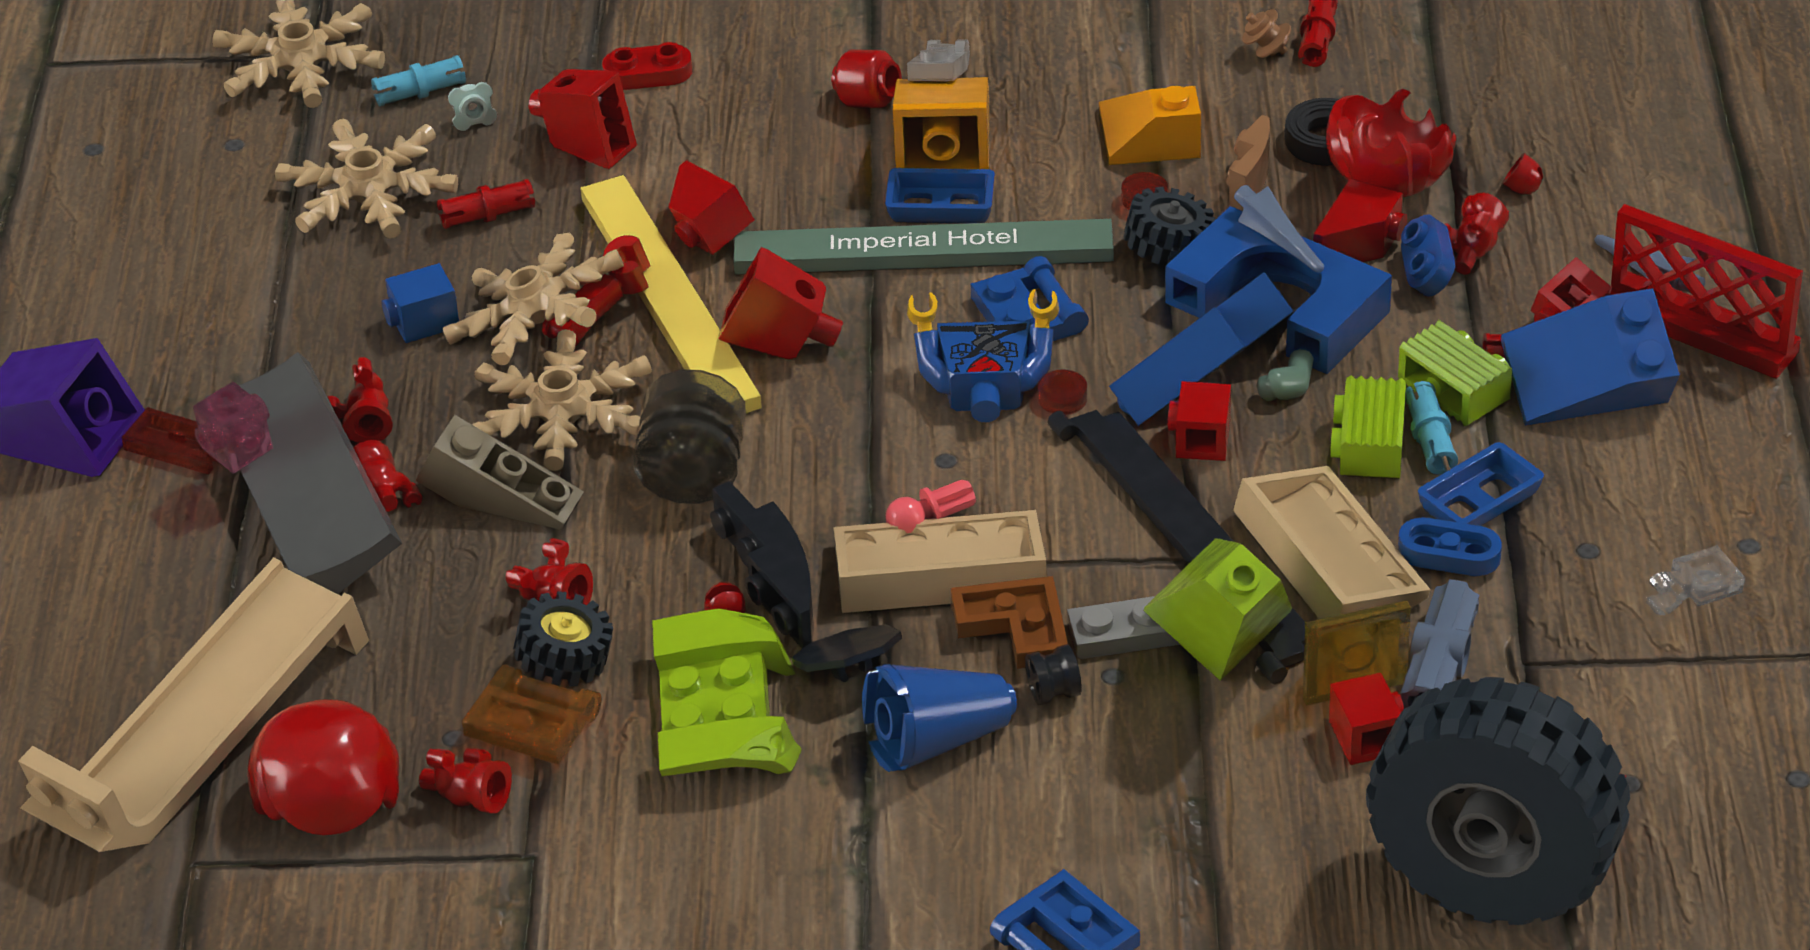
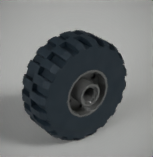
M1484 677L1476 682H1470V679L1466 678L1445 683L1442 690L1438 687L1430 689L1416 697L1412 706L1404 708L1395 721L1370 770L1369 776L1371 781L1366 788V805L1369 814H1372L1370 823L1378 843H1383L1387 860L1396 871L1401 870L1409 878V885L1422 895L1427 893L1440 901L1439 906L1456 913L1459 910L1473 915L1474 920L1487 923L1500 920L1508 921L1509 925H1524L1533 922L1536 918L1546 921L1563 915L1567 912L1568 908L1572 909L1580 906L1592 896L1595 887L1604 880L1627 828L1630 816L1627 808L1630 801V791L1625 775L1619 774L1622 765L1611 744H1605L1602 739V732L1589 718L1583 719L1573 711L1574 707L1572 704L1559 696L1555 699L1539 692L1540 687L1525 682H1521L1518 685L1504 682V678Z

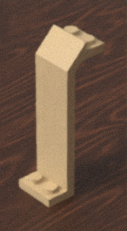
M273 557L80 771L32 746L18 761L28 780L26 788L31 794L30 798L20 809L98 852L149 844L325 645L331 648L339 646L357 655L368 643L369 638L353 597L345 592L340 596L284 568L282 561Z

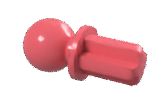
M959 480L933 491L925 487L919 491L920 501L911 497H900L892 501L886 510L885 519L886 523L897 526L898 529H902L906 533H911L916 525L925 519L944 518L973 506L976 503L975 493L969 481Z

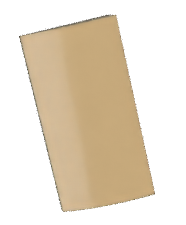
M1329 466L1242 478L1233 509L1234 513L1333 637L1363 630L1385 622L1413 608L1429 597L1431 589Z
M1036 510L925 519L920 524H917L911 533H906L904 530L898 529L897 526L889 523L833 527L842 613L951 604L950 588L1047 577L1046 557Z

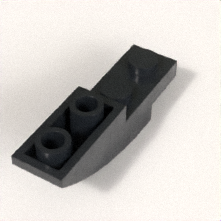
M731 481L712 488L714 511L710 513L712 525L720 538H727L736 547L742 562L748 567L749 576L745 578V586L751 600L756 605L762 604L772 615L776 627L783 635L789 634L801 648H804L807 644L813 642L814 621L810 571L798 535L774 501L755 509Z

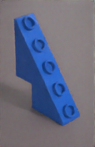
M1263 272L1218 307L1212 308L1109 385V387L1116 395L1120 409L1126 414L1131 415L1139 426L1167 406L1170 401L1179 397L1181 381L1200 382L1290 317L1294 310L1267 274Z

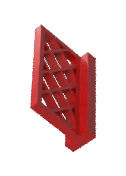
M1624 204L1617 212L1611 287L1613 288L1610 295L1653 288L1669 338L1777 379L1799 353L1801 337L1795 335L1803 270ZM1631 226L1644 229L1653 243L1643 247L1632 233ZM1679 242L1689 246L1697 260L1686 263L1673 244ZM1660 250L1674 270L1662 274L1649 254ZM1724 259L1732 262L1742 276L1730 280L1717 261ZM1636 261L1648 278L1627 271L1628 264ZM1704 267L1717 284V287L1707 291L1693 271ZM1769 276L1785 282V294L1775 297L1762 278ZM1680 278L1692 295L1674 289L1669 282ZM1749 284L1762 304L1751 308L1737 288ZM1724 294L1736 312L1718 306L1713 299ZM1769 311L1780 326V329L1761 322L1758 316Z

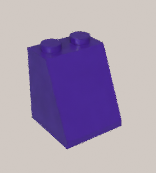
M98 338L12 352L0 367V454L90 477L100 476L147 415V412Z

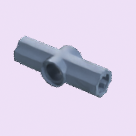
M1449 579L1446 584L1435 587L1425 621L1417 623L1413 634L1409 670L1406 673L1404 685L1401 689V699L1404 708L1412 706L1415 698L1422 693L1437 687L1442 690L1445 683L1456 681L1457 677L1462 678L1464 676L1470 653L1471 630L1479 608V594L1473 592L1467 582Z

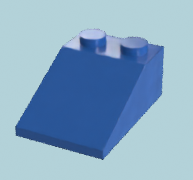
M1653 288L1607 295L1504 333L1500 338L1506 361L1510 368H1512V382L1525 426L1668 403L1680 376Z

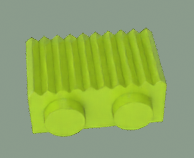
M1438 319L1435 325L1431 324L1428 330L1424 328L1421 334L1417 332L1414 338L1410 337L1407 343L1403 341L1399 347L1398 378L1405 380L1408 387L1412 386L1415 392H1417L1414 385L1416 382L1426 381L1433 384L1442 411H1447L1449 416H1454L1457 421L1461 420L1464 426L1471 424L1510 399L1512 368H1510L1502 356L1498 354L1491 355L1476 345L1465 331H1456Z
M1350 375L1346 378L1345 395L1335 394L1333 424H1340L1342 428L1332 427L1330 457L1340 458V475L1400 478L1406 381L1402 378L1397 381L1392 377L1388 380L1382 377L1375 380L1372 376L1368 379L1362 376L1355 379Z

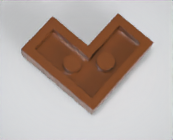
M1053 576L950 588L951 605L958 638L1010 633L1017 669L1025 668L1026 654L1039 652L1042 655L1053 653L1057 646L1068 644Z

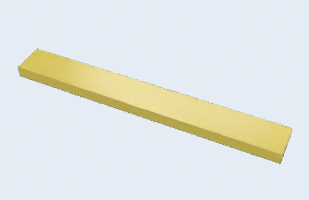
M622 175L580 187L582 201L608 244L615 238L623 235H632L640 239L651 266L643 272L649 288L638 294L715 422L761 409V395L730 345L719 340V327L626 177Z

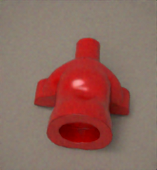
M1484 192L1469 195L1464 199L1461 207L1463 219L1458 230L1445 223L1449 231L1452 250L1458 254L1455 259L1454 270L1460 274H1469L1476 260L1482 258L1496 245L1498 232L1504 229L1509 220V211L1506 206L1495 196Z
M359 357L357 360L358 365L354 364L352 366L355 387L351 390L347 403H340L336 396L331 395L327 397L338 419H343L342 427L349 439L359 443L368 440L382 441L391 433L393 427L392 417L387 409L389 405L388 398L383 391L382 379L373 372L371 361L368 358Z
M368 440L358 443L353 447L386 512H390L397 507L398 499L395 494L397 491H399L406 507H411L412 503L421 504L422 495L417 484L410 482V479L405 474L396 471L394 459L388 446L380 441Z
M551 538L549 539L550 543L546 542L543 544L542 553L548 558L547 565H541L533 570L515 565L512 570L506 572L505 577L508 586L519 590L520 595L526 600H531L534 597L539 601L540 595L548 592L552 599H556L558 591L566 592V599L574 600L575 594L584 596L583 604L588 605L591 601L593 593L592 572L587 564L573 562L565 566V559L569 554V544L563 540Z
M439 748L428 750L426 761L434 769L424 768L421 771L419 785L422 789L437 791L442 797L459 807L473 805L478 811L485 813H498L503 809L509 798L512 785V772L508 763L501 760L491 761V754L485 749L466 748L463 753V762L454 764L455 755L450 750Z

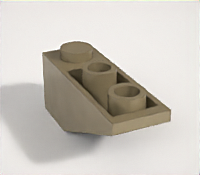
M455 414L435 443L415 480L458 507L560 530L584 493L581 489Z

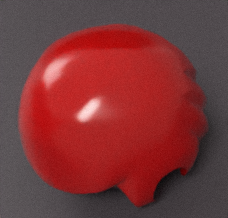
M1402 88L1395 92L1388 102L1384 104H1378L1360 95H1349L1337 100L1330 112L1326 129V144L1333 165L1347 181L1353 179L1401 192L1403 197H1408L1421 193L1432 186L1448 169L1454 156L1453 150L1456 145V135L1454 132L1453 134L1451 133L1446 123L1437 127L1430 108L1427 111L1426 117L1421 121H1415L1406 116L1403 105L1405 99L1411 93L1409 90Z
M322 699L287 707L274 715L263 726L252 746L248 761V784L253 807L258 814L267 815L271 820L279 821L284 818L297 829L317 835L341 834L358 827L380 808L382 802L387 810L394 808L399 796V754L396 746L390 739L388 729L380 724L373 714L348 701Z

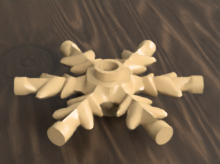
M276 0L280 13L273 12L269 15V18L277 23L273 26V29L278 32V37L269 38L265 32L258 37L245 28L241 31V35L223 30H216L213 34V46L217 48L231 47L229 52L233 55L250 53L254 57L267 53L272 54L271 57L252 60L253 64L242 66L235 70V74L238 77H233L224 82V88L230 97L241 94L253 83L257 88H261L266 82L268 75L276 78L278 70L285 69L290 72L287 79L294 80L289 91L292 93L302 91L305 105L309 108H315L322 103L321 93L318 88L326 87L329 84L324 77L320 76L325 72L317 66L321 61L328 60L333 67L338 61L350 70H355L356 64L382 69L385 63V53L383 51H366L368 46L365 44L347 46L346 42H341L328 46L325 45V42L342 40L345 38V34L359 31L362 26L358 22H364L372 17L371 9L362 3L355 6L352 11L344 16L339 11H336L328 24L320 21L319 29L314 30L312 24L309 23L310 20L303 19L308 10L306 7L295 10L294 0Z
M339 119L333 124V131L339 141H331L328 145L334 151L339 152L335 155V158L345 162V166L334 169L330 163L326 162L323 168L310 160H305L303 167L278 163L275 171L276 181L288 182L296 180L294 186L297 188L316 184L319 189L335 183L340 185V188L321 192L320 195L322 197L307 201L304 204V207L310 211L303 212L295 218L297 227L304 233L312 230L325 216L333 222L338 215L339 208L342 207L348 210L349 200L353 199L363 203L360 208L361 211L369 210L365 217V223L372 224L378 221L384 236L389 239L395 238L401 232V227L395 217L403 215L405 210L394 204L398 201V198L387 194L390 189L399 187L403 193L407 194L409 188L421 195L429 196L431 194L430 189L456 193L458 188L457 175L446 174L437 176L439 170L436 168L415 172L416 168L414 167L397 173L393 171V168L410 165L412 163L410 159L423 156L428 152V149L422 145H428L435 140L436 133L427 124L417 129L408 140L398 135L394 142L393 150L384 147V156H382L372 146H365L368 139L366 133H361L355 137L350 122L346 119Z
M570 233L557 234L554 238L550 253H539L538 261L540 265L526 266L514 273L505 268L499 276L484 268L476 269L472 275V281L475 285L482 287L478 295L483 297L492 296V300L502 301L498 304H487L486 309L469 312L464 320L443 327L447 341L452 345L466 336L475 338L490 327L496 328L501 324L500 332L491 341V345L496 346L491 356L497 364L506 365L513 356L516 343L528 342L527 329L534 328V324L543 323L545 318L547 321H550L555 317L556 324L561 327L569 319L584 327L592 326L596 321V312L594 309L586 307L590 299L585 297L575 298V294L564 293L569 290H580L581 285L601 281L603 274L624 267L619 252L615 249L598 259L591 256L575 268L571 266L562 273L567 267L565 263L575 253L574 249H570L574 243V237Z
M561 330L557 334V353L551 351L544 353L545 359L552 366L543 367L544 372L539 376L538 382L534 381V375L531 372L526 378H523L521 372L513 365L509 366L508 372L505 373L497 370L493 365L483 362L475 371V379L483 383H495L488 388L489 392L494 394L510 393L508 395L510 399L530 397L531 401L528 404L510 403L507 404L509 409L488 411L485 414L489 419L488 421L476 422L472 425L490 436L501 432V437L507 438L520 423L527 429L531 419L541 418L546 423L542 424L536 433L543 435L537 440L533 448L537 450L546 449L544 466L548 470L558 471L562 469L564 464V448L573 449L578 445L569 433L578 432V429L573 424L581 416L587 417V423L590 427L598 421L602 429L608 434L613 432L614 426L620 427L637 437H641L647 429L646 418L628 415L633 411V407L630 405H611L613 401L609 399L590 400V396L593 394L612 395L613 391L611 389L632 388L635 382L631 378L650 374L652 372L651 365L645 355L633 359L630 363L620 368L619 363L613 361L601 375L594 369L589 380L580 381L577 379V375L584 369V366L577 364L583 360L587 352L581 349L574 351L576 334L571 330Z

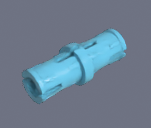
M456 55L425 66H421L420 63L409 65V70L380 78H372L373 90L379 91L392 87L389 91L374 94L378 106L381 107L415 95L419 99L429 96L430 91L466 83L465 71L446 75L447 71L462 68V61Z
M1426 381L1416 382L1414 385L1419 398L1416 400L1414 391L1410 386L1406 388L1405 401L1408 404L1413 419L1410 430L1413 438L1421 444L1428 471L1433 474H1443L1448 471L1443 459L1444 456H1446L1451 469L1458 464V456L1454 451L1449 436L1451 423L1449 417L1441 411L1434 385Z

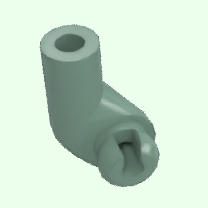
M1295 350L1290 354L1288 367L1275 368L1270 370L1268 375L1261 376L1257 382V390L1261 398L1270 402L1276 398L1280 400L1295 399L1305 394L1309 387L1314 358L1312 354L1306 350Z

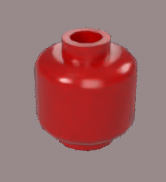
M848 50L840 57L831 75L832 86L841 102L848 107L854 108L885 107L894 97L897 79H902L899 65L884 50Z

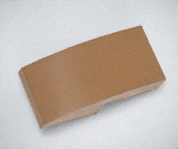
M1261 115L1248 129H1244L1239 134L1234 147L1235 155L1238 158L1230 166L1226 177V183L1229 186V207L1232 206L1241 211L1244 208L1234 199L1236 191L1241 186L1248 185L1257 194L1262 190L1268 175L1270 118Z

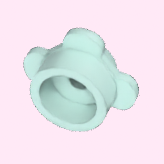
M479 82L476 85L467 84L450 91L448 101L455 111L452 121L458 130L466 131L471 125L480 123L491 125L495 122L497 112L491 106L490 97L493 91L489 84L485 82ZM471 103L477 104L474 110H470L468 107Z

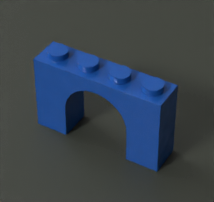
M1232 206L1227 208L1165 266V303L1198 318L1202 317L1212 308L1218 307L1236 291L1246 286L1263 272L1267 274L1272 282L1295 285L1310 293L1311 296L1287 319L1286 357H1290V354L1295 350L1309 351L1314 358L1312 368L1328 374L1390 312L1392 274L1302 237L1324 264V270L1321 273L1315 272L1275 242L1238 222L1242 211Z

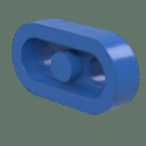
M1427 214L1411 220L1405 226L1401 234V251L1408 284L1424 296L1430 297L1438 294L1449 283L1454 273L1455 259L1447 226Z
M1422 517L1407 521L1399 530L1398 551L1412 566L1469 576H1482L1495 571L1500 565L1502 542L1499 535L1489 528Z

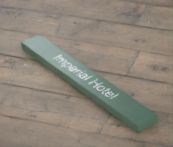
M1112 218L741 231L734 238V271L737 275L746 274L761 247L770 250L805 272L1025 265L1036 256L1046 257L1051 264L1114 261Z

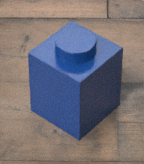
M440 263L385 279L388 298L382 300L383 313L390 328L397 326L405 343L442 333L443 327L459 322L455 290Z

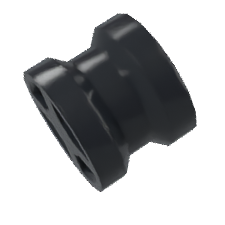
M1068 644L1057 646L1053 653L1042 655L1039 652L1026 654V676L1037 705L1050 703L1054 696L1061 694L1069 698L1081 695L1082 683L1078 663L1072 648Z

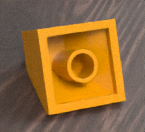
M1169 86L1167 88L1149 89L1099 102V114L1109 165L1201 158V111L1195 86Z

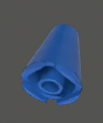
M884 664L876 666L877 671L867 673L862 691L864 725L874 723L878 739L868 742L877 762L888 772L906 770L1001 729L1009 724L1011 715L1016 712L1017 708L1016 694L1012 685L1006 683L1001 675Z

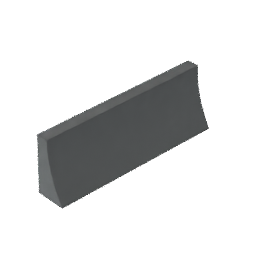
M299 352L274 369L251 381L205 396L288 570L339 594L402 544L310 362Z

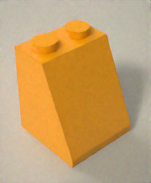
M988 77L957 78L954 81H908V79H897L893 100L896 168L989 169Z

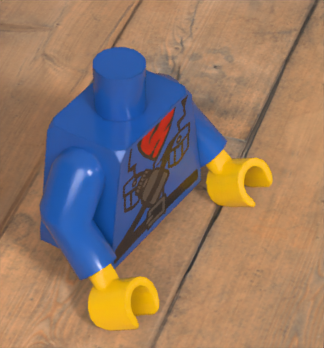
M1036 289L1032 290L1029 294L1028 305L1035 319V327H1030V320L937 323V330H933L932 322L936 316L938 303L936 296L929 292L930 310L925 313L919 312L914 308L913 295L910 296L907 316L918 327V333H914L920 374L938 393L947 394L951 409L955 411H971L972 417L975 420L985 423L992 422L999 417L1001 410L1019 408L1022 404L1024 392L1033 390L1050 370L1054 329H1049V324L1059 313V303L1054 291H1052V303L1045 309L1036 307Z

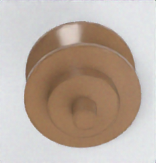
M1274 9L1259 12L1256 15L1251 12L1246 16L1248 23L1245 26L1242 41L1246 45L1256 42L1258 44L1256 55L1259 58L1272 56L1278 52L1283 55L1288 50L1285 45L1289 39L1291 25L1289 23L1277 25L1275 22L1278 18V12Z

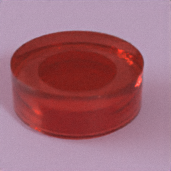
M1139 172L1126 177L1121 185V201L1123 206L1130 210L1134 196L1137 193L1142 194V190L1147 188L1154 193L1155 187H1164L1165 192H1168L1167 181L1162 176L1151 172Z
M1066 369L1054 370L1047 373L1038 383L1039 404L1050 413L1062 411L1065 415L1073 414L1081 410L1087 403V381L1081 374Z

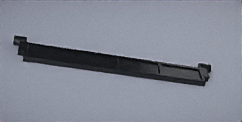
M1097 410L1070 419L1062 411H1056L1049 416L1047 423L1062 441H1068L1077 435L1188 564L1215 538L1234 542L1119 411L1102 416ZM1293 607L1291 612L1258 643L1265 652L1258 657L1256 666L1272 684L1280 683L1287 676L1288 670L1286 667L1307 660L1308 648L1318 644L1317 634Z

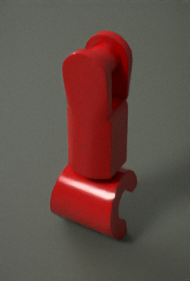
M623 235L617 237L604 250L603 256L617 249L624 267L610 271L608 274H603L601 281L585 284L575 294V298L585 297L590 299L586 307L594 309L596 312L595 323L623 297V294H636L649 288L643 272L651 265L640 239L635 236ZM555 317L550 321H547L545 318L542 324V332L548 338H556L561 330H571L576 334L575 346H577L592 326L584 327L569 319L561 327L556 324Z

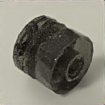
M683 369L664 374L649 385L642 402L639 419L640 429L636 436V446L633 453L634 471L644 487L660 498L676 503L700 504L713 500L712 488L731 481L732 484L734 483L738 475L739 459L741 456L740 444L743 440L746 422L745 401L737 388L719 375L703 370Z

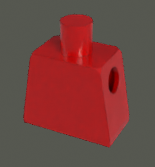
M566 69L544 87L536 89L529 98L528 107L530 113L544 118L550 143L557 149L600 167L610 169L637 146L619 72Z
M761 247L725 308L719 340L781 358L793 359L796 358L807 338L833 347L841 332L843 321L822 312L826 293V286L822 281L770 250Z

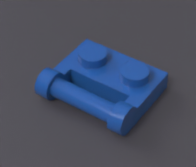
M1036 256L1030 259L1024 268L995 275L970 284L971 299L987 322L1030 320V327H1035V319L1030 312L1028 297L1029 291L1037 288L1041 290L1050 304L1052 303V291L1057 295L1059 313L1049 324V329H1054L1053 341L1082 332L1089 322L1087 313L1079 304L1071 301L1054 277V267L1043 256Z
M1065 869L1001 911L990 926V934L1004 946L1012 945L1017 950H1052L1026 928L1034 921L1068 950H1134L1140 946V930Z

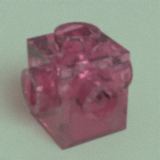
M235 382L229 383L193 406L198 428L195 429V436L205 452L233 474L273 449L267 424L270 414L266 404L257 394L252 393L250 395Z

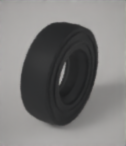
M1315 98L1304 101L1290 110L1285 121L1284 138L1288 150L1296 158L1315 165H1333L1328 154L1326 137L1312 134L1309 130L1317 127H1327L1332 107L1339 99Z

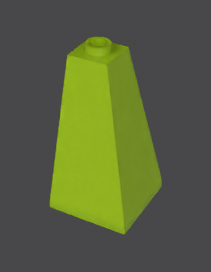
M1215 538L1144 607L1143 611L1221 681L1291 612L1292 606L1281 579L1241 543Z

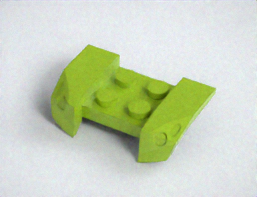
M725 609L705 610L652 620L654 658L659 670L662 731L658 732V751L661 776L729 767L758 768L775 774L791 772L802 749L795 742L785 718L770 716L767 669L785 676L794 675L795 671L778 634L770 623L762 616Z

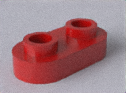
M674 42L636 48L620 47L607 54L602 61L603 70L619 72L623 90L680 84L689 79L693 72L690 51L686 47Z

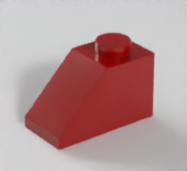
M687 160L679 166L668 206L677 221L674 229L679 238L688 247L693 248L697 246L714 255L755 219L734 184Z
M1349 179L1314 232L1313 241L1361 262L1383 258L1394 240H1401L1402 231L1407 225V214L1402 213L1403 193Z

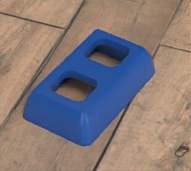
M893 168L889 171L885 200L887 212L895 222L985 223L991 212L995 173L990 169ZM909 198H927L932 201L931 204L904 203ZM955 199H975L978 201V204H951V202Z
M1497 442L1418 489L1419 500L1424 510L1435 519L1482 526L1535 494L1542 483L1544 473L1504 443ZM1494 479H1500L1513 489L1494 499L1480 487ZM1462 501L1476 511L1465 518H1461L1447 507L1455 502Z

